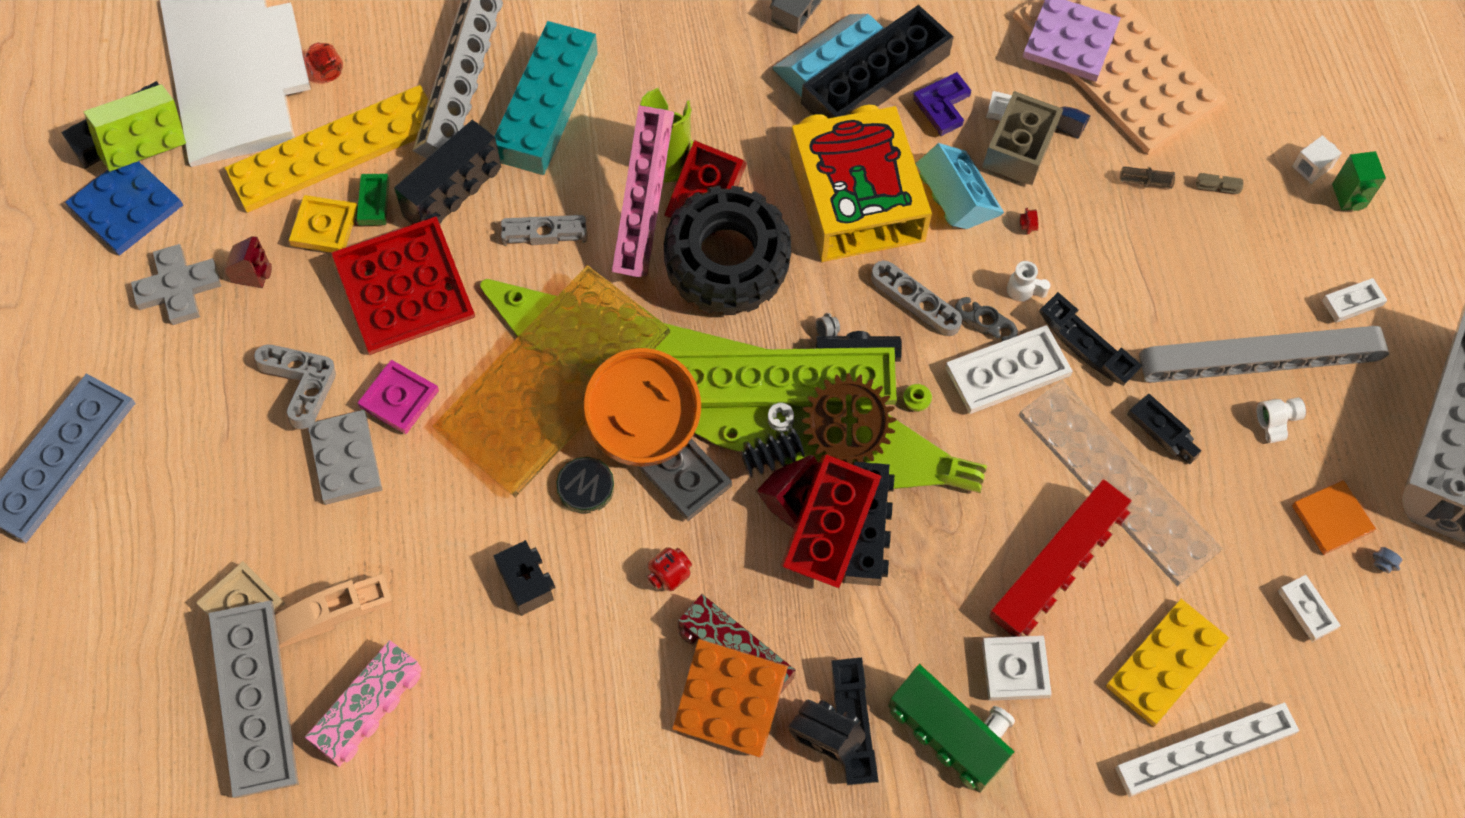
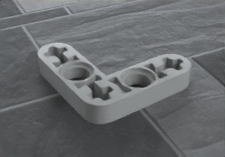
M267 344L259 347L255 351L254 357L260 371L301 380L288 406L287 414L289 422L294 428L305 429L310 427L315 422L335 379L336 371L333 361L326 356ZM292 361L303 362V364L298 368L293 369L288 367L289 363H291ZM310 388L320 390L315 396H306L304 394ZM303 404L305 405L306 414H302L304 410Z

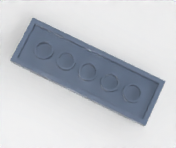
M86 373L0 480V529L27 543L136 404L135 401Z

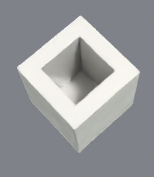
M1322 135L1299 153L1292 167L1312 184L1334 167L1342 152Z

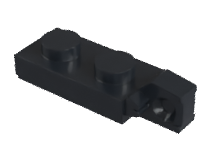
M1147 394L1128 411L1127 415L1175 457L1179 455L1188 464H1191L1199 457L1202 450L1193 443L1194 438L1190 434L1191 430L1151 394Z

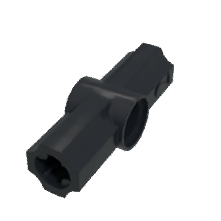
M853 331L846 336L816 337V349L894 348L895 362H901V336H870L865 331Z

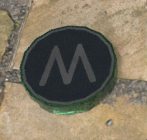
M592 457L576 458L566 463L560 470L556 481L557 493L563 505L572 512L588 514L591 511L597 509L599 511L604 508L612 499L615 490L613 474L609 467L599 459Z

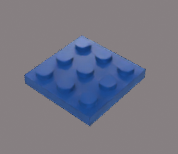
M139 161L110 172L106 170L65 202L119 256L183 206L181 199Z

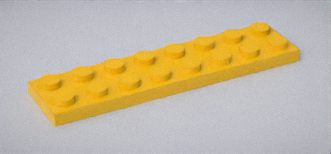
M417 85L226 166V172L246 212H251L415 141L429 99L421 85Z

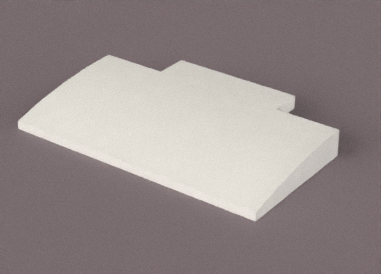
M160 0L190 166H198L264 151L295 138L286 95L311 90L291 2L267 7L266 0Z

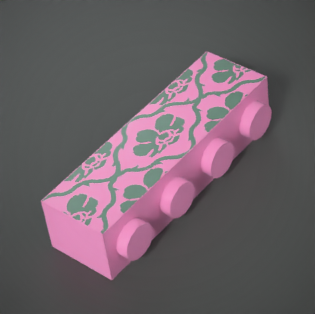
M389 640L305 738L337 766L340 767L343 762H349L357 753V746L365 737L368 738L373 735L377 730L379 720L385 713H390L397 707L402 693L407 688L411 689L418 682L421 676L420 672L422 671L418 661Z

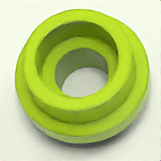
M913 384L905 390L903 400L910 410L919 412L930 406L932 394L926 386ZM920 394L923 396V398L916 399L913 395Z

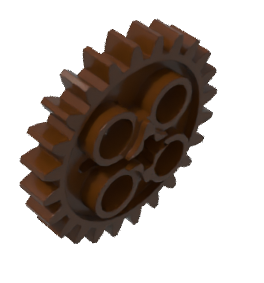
M847 373L843 382L838 375H835V384L833 385L825 379L824 385L826 389L822 390L816 386L814 389L818 397L808 396L807 399L813 405L812 407L803 408L805 412L810 414L809 418L802 419L803 423L810 424V428L805 430L803 434H812L813 436L808 445L816 443L819 445L815 452L816 455L825 451L827 455L840 460L846 459V462L852 464L853 459H856L857 462H863V457L865 456L870 461H874L872 452L876 451L883 454L884 452L880 444L890 445L891 443L885 437L886 433H895V430L888 427L889 423L897 421L896 418L888 417V413L893 411L895 407H886L885 405L890 396L881 397L879 395L883 389L882 386L875 390L872 389L873 379L863 384L861 374L857 377L856 381H852L850 373ZM848 394L851 395V416L857 419V422L851 425V446L846 444L847 425L841 423V418L847 415L846 395ZM863 397L870 401L871 409L867 414H861L856 410L855 404L859 398ZM830 398H837L841 401L842 410L840 413L831 414L828 412L826 403ZM864 426L871 431V439L867 443H861L856 439V431L859 427ZM831 427H838L843 434L841 441L836 444L829 442L826 436L828 429Z

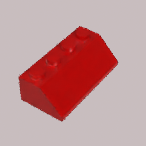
M827 454L821 456L780 567L839 589L881 476Z

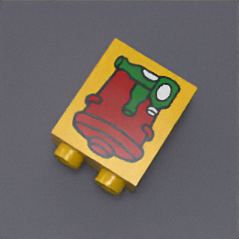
M864 105L853 110L850 115L829 119L824 115H811L803 119L798 125H792L790 159L821 262L926 242L932 212L896 106L879 109L875 105Z

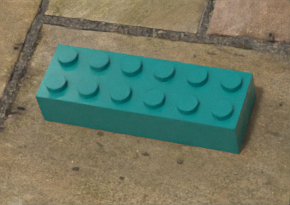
M547 21L495 134L501 164L545 175L598 54L595 33Z

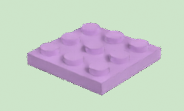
M1045 0L1022 58L1097 82L1120 17L1068 0Z

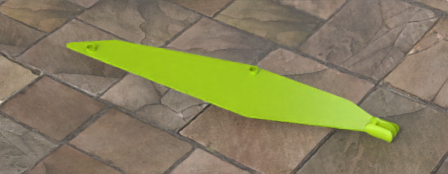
M485 279L480 284L482 291L522 342L590 378L597 368L610 358V352H621L634 348H649L659 351L766 349L491 279ZM516 298H522L520 301L514 302ZM826 405V409L831 414H838L842 410V405ZM846 405L847 415L841 418V423L847 425L846 444L851 446V425L856 423L857 419L851 416V405ZM855 405L856 410L861 414H867L871 409V405ZM772 406L701 407L700 420L695 434L719 447L739 452L743 451L744 441H748L754 447V439L759 437L765 444L766 434H771L776 440V431L770 427L768 422V412ZM790 406L794 413L792 427L800 438L805 457L813 455L819 463L821 456L825 455L826 452L823 451L816 455L815 452L819 445L817 443L808 445L813 436L812 434H803L805 430L810 428V424L802 422V419L810 417V414L805 412L803 408L812 406ZM781 412L776 413V418L773 419H779L780 423H783L788 415L783 416ZM898 420L888 424V427L895 430V433H886L885 437L891 443L890 445L880 444L884 453L880 454L873 451L874 461H870L866 456L863 457V462L890 464L889 474H895L894 489L946 484L981 493V484L984 482L985 477L983 473L987 469V465L949 455ZM862 426L857 429L856 439L859 442L867 443L871 439L869 428ZM831 427L828 429L826 436L829 442L836 444L841 441L843 434L838 427ZM735 433L737 437L729 438L728 434ZM800 453L797 454V460L803 458ZM789 457L786 458V464L793 463Z

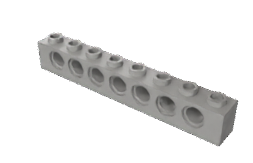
M501 0L460 1L413 148L414 152L426 159L465 126L463 125L465 118L472 107V104H470L472 95L478 88L477 78L484 68L485 63L483 59L491 45L489 39L497 26V21H495L497 13L503 6V1Z

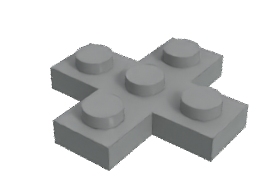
M180 244L154 251L153 255L158 274L131 282L135 302L139 310L166 303L169 320L172 325L199 318L200 314L195 294L221 287L216 263L213 258L187 266L184 251Z

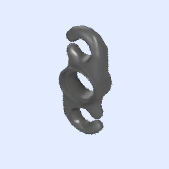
M963 297L956 302L955 309L961 314L962 320L972 325L979 333L992 334L995 338H1000V329L1008 328L1011 334L1002 337V342L1017 336L1018 330L1015 323L998 313L995 308L981 306L978 302H973V311L966 312L962 310V306L971 303V298ZM981 315H989L993 318L994 323L984 325L979 321V317Z

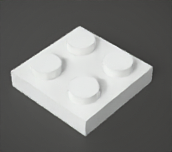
M1044 636L983 638L982 647L988 701L1051 697Z

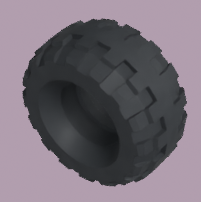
M733 185L731 189H721L720 186L707 188V192L703 194L698 192L687 198L685 204L680 209L677 208L671 216L668 228H666L664 263L667 275L672 286L674 285L679 291L680 296L688 303L691 302L698 305L702 311L708 313L717 311L723 312V315H736V312L745 310L748 313L759 308L761 303L766 300L769 301L777 293L789 269L791 235L788 225H785L782 213L778 208L773 206V204L767 203L766 197L756 191L749 193L744 191V187ZM733 230L743 234L750 240L754 247V252L750 258L740 264L725 266L707 258L702 252L701 244L706 237L716 231Z

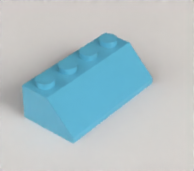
M849 14L774 65L773 70L801 96L804 83L884 28L869 14Z

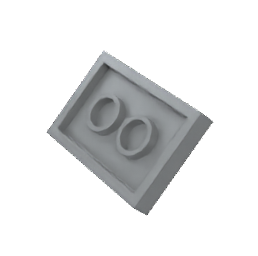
M365 410L317 421L308 427L322 499L325 505L383 490Z

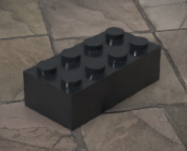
M473 119L394 187L403 217L413 225L437 216L441 224L443 219L451 212L458 210L463 201L470 195L477 193L481 185L489 178H493L498 174L501 162L496 137Z

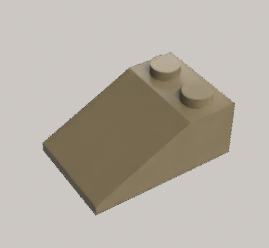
M1014 91L990 142L982 167L1032 186L1063 109Z

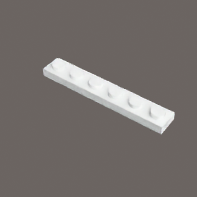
M1284 702L1122 763L1115 769L1128 797H1132L1298 733L1299 729Z

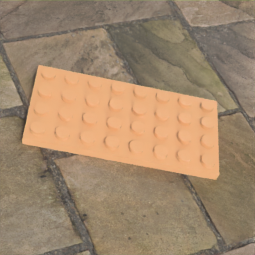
M1032 0L1014 11V20L1030 36L1045 0ZM1068 0L1120 17L1097 82L1068 72L1066 73L1147 155L1225 104L1227 98L1127 0Z

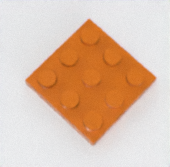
M698 639L672 729L759 758L762 757L788 666Z

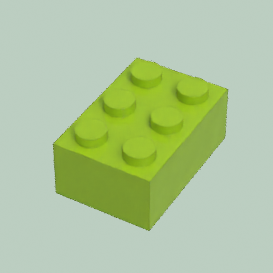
M162 84L83 111L97 154L109 172L186 144L174 99Z

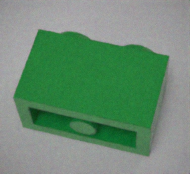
M1376 151L1350 154L1334 179L1332 186L1341 211L1351 209L1359 211L1366 208L1385 181L1386 176Z

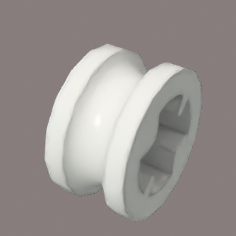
M785 403L773 405L768 412L770 427L775 431H787V428L792 426L794 422L792 408ZM781 412L783 416L788 415V417H785V422L780 423L779 419H773L776 418V413Z

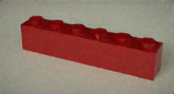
M1103 479L991 610L989 618L1013 637H1021L1022 634L1029 636L1039 624L1035 620L1042 611L1047 614L1058 601L1054 598L1060 589L1064 592L1068 590L1076 579L1073 576L1074 572L1079 567L1084 570L1095 557L1091 554L1095 547L1098 545L1103 548L1112 537L1111 528L1115 524L1121 526L1129 517L1131 512L1127 509L1132 500Z

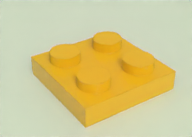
M304 195L289 238L290 245L325 252H334L346 248L358 211L357 203Z

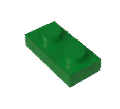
M361 174L357 211L358 225H386L390 180L388 174Z

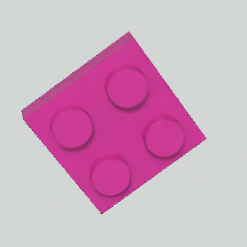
M390 360L358 401V406L406 435L439 392V389L434 383Z

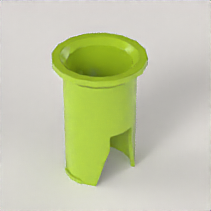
M659 88L648 91L642 97L640 106L668 110V103ZM689 100L686 102L683 116L674 112L663 178L665 183L678 181L693 144L691 140L692 109L690 108Z

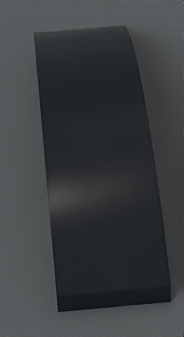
M1057 292L1040 309L1039 312L1061 341L1084 362L1102 375L1124 386L1143 365L1122 347L1118 351L1080 319L1076 315L1079 310Z
M862 657L832 660L835 710L841 715L844 712H849L857 717L861 722L859 725L866 734L860 747L855 750V755L850 763L846 766L843 765L846 784L851 786L878 783L875 751L872 747L866 702V683Z

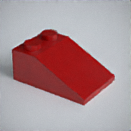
M694 140L664 216L671 218L677 208L680 209L685 204L687 198L698 192L703 194L707 192V188L720 186L721 189H731L732 185L738 186L747 163L741 158Z

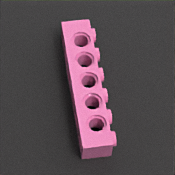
M640 105L638 107L612 272L636 277L648 275L674 112Z

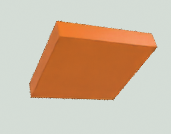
M1344 480L1304 497L1292 505L1323 555L1369 535L1376 530Z

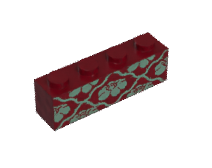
M703 594L678 619L679 635L691 645L697 644L698 639H702L787 665L788 669L781 693L794 679L796 670Z

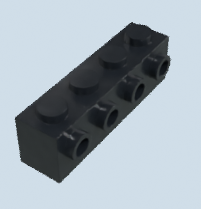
M854 461L855 466L881 476L846 569L845 583L881 586L882 577L888 578L889 560L883 559L884 548H890L891 531H886L885 526L886 520L892 519L893 502H887L888 492H893L895 474H889L890 464Z

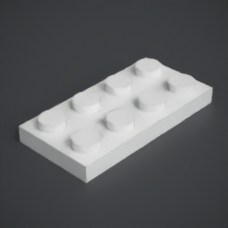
M1047 325L951 360L945 366L969 414L1070 377L1073 372Z

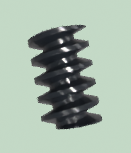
M792 426L787 428V436L781 430L776 431V440L771 434H766L765 444L759 437L754 439V447L748 441H744L743 451H741L749 478H753L754 468L762 475L764 474V465L766 464L774 471L775 461H778L784 467L786 466L787 457L792 462L797 461V454L799 453L803 458L805 457L800 438Z

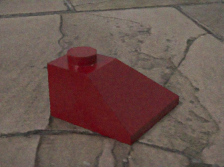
M808 455L775 470L756 490L769 510L793 530L819 464L813 455Z

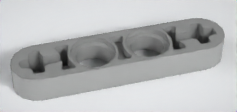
M883 260L873 266L871 280L876 287L940 334L953 336L958 333L962 323V316L955 308L893 263ZM879 273H889L888 276L879 277ZM902 285H907L912 288L913 293L902 295L898 288ZM923 301H929L935 308L932 311H924L920 308L919 304ZM944 320H954L953 324H944Z

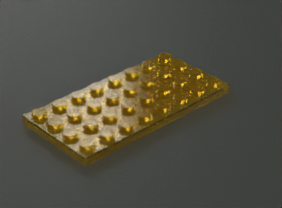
M587 265L432 427L516 498L585 424L583 411L585 392L597 368L611 356L625 350L634 348L655 349L670 333V329Z

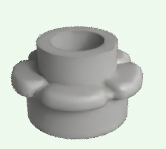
M825 313L823 317H819L816 320L817 333L819 336H837V333L840 331L838 319L832 317L830 313Z

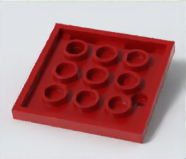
M437 216L331 252L369 355L476 318ZM371 270L373 273L367 276L365 274L366 271ZM447 284L452 285L450 290L445 289Z

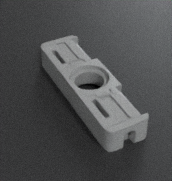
M583 215L504 218L501 221V237L504 246H507V243L531 242V245L558 244V240L571 241L582 239L583 243L587 240L586 219ZM541 226H548L552 229L547 235L537 233L538 228Z

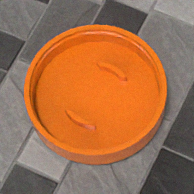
M634 348L611 356L594 372L585 392L584 420L592 440L607 456L626 465L638 467L653 466L672 459L690 442L700 420L701 397L693 376L676 358L655 349Z

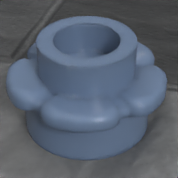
M1381 547L1378 552L1373 553V558L1376 560L1374 565L1383 572L1390 573L1391 571L1400 570L1399 565L1402 562V558L1394 551Z

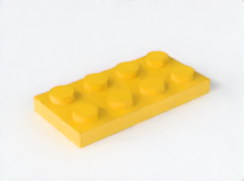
M1181 598L1107 683L1106 687L1150 725L1155 727L1228 641L1229 637Z

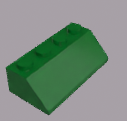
M920 663L890 699L888 707L891 709V715L899 723H906L914 730L913 735L925 746L929 744L937 752L936 757L948 768L952 766L960 774V780L971 790L975 788L981 793L1005 767L1015 752Z

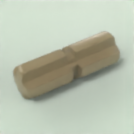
M1199 173L1197 176L1196 187L1199 189L1217 191L1218 188L1221 192L1236 194L1241 193L1243 189L1242 178L1228 176L1219 178V175Z

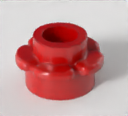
M1025 208L1024 213L1020 214L1021 230L1026 229L1027 234L1039 229L1036 209L1028 210V208Z

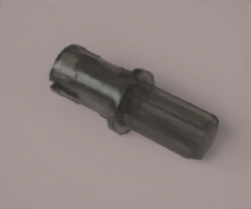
M1124 166L1120 172V181L1141 184L1145 188L1157 186L1172 189L1175 182V172L1152 170L1151 167L1142 169Z

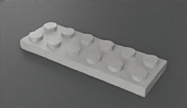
M270 600L209 613L232 797L236 799L299 785L273 602Z

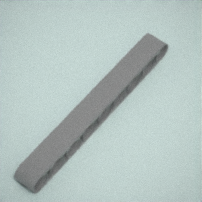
M1366 326L1153 346L1142 350L1139 353V358L1143 365L1142 371L1145 381L1155 383L1375 362L1386 358L1389 355L1382 328L1380 326Z

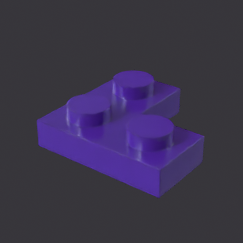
M956 72L914 92L913 100L939 135L943 136L963 126L964 119L953 105L970 97L972 90L959 73Z

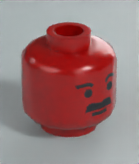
M666 547L650 559L647 564L650 572L647 578L657 590L662 587L666 591H674L689 579L691 575L690 567H692V563L679 548L674 550L671 547Z

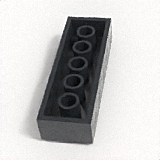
M918 4L802 85L801 104L812 115H824L828 119L850 115L853 110L864 105H875L878 107L950 56L954 36Z

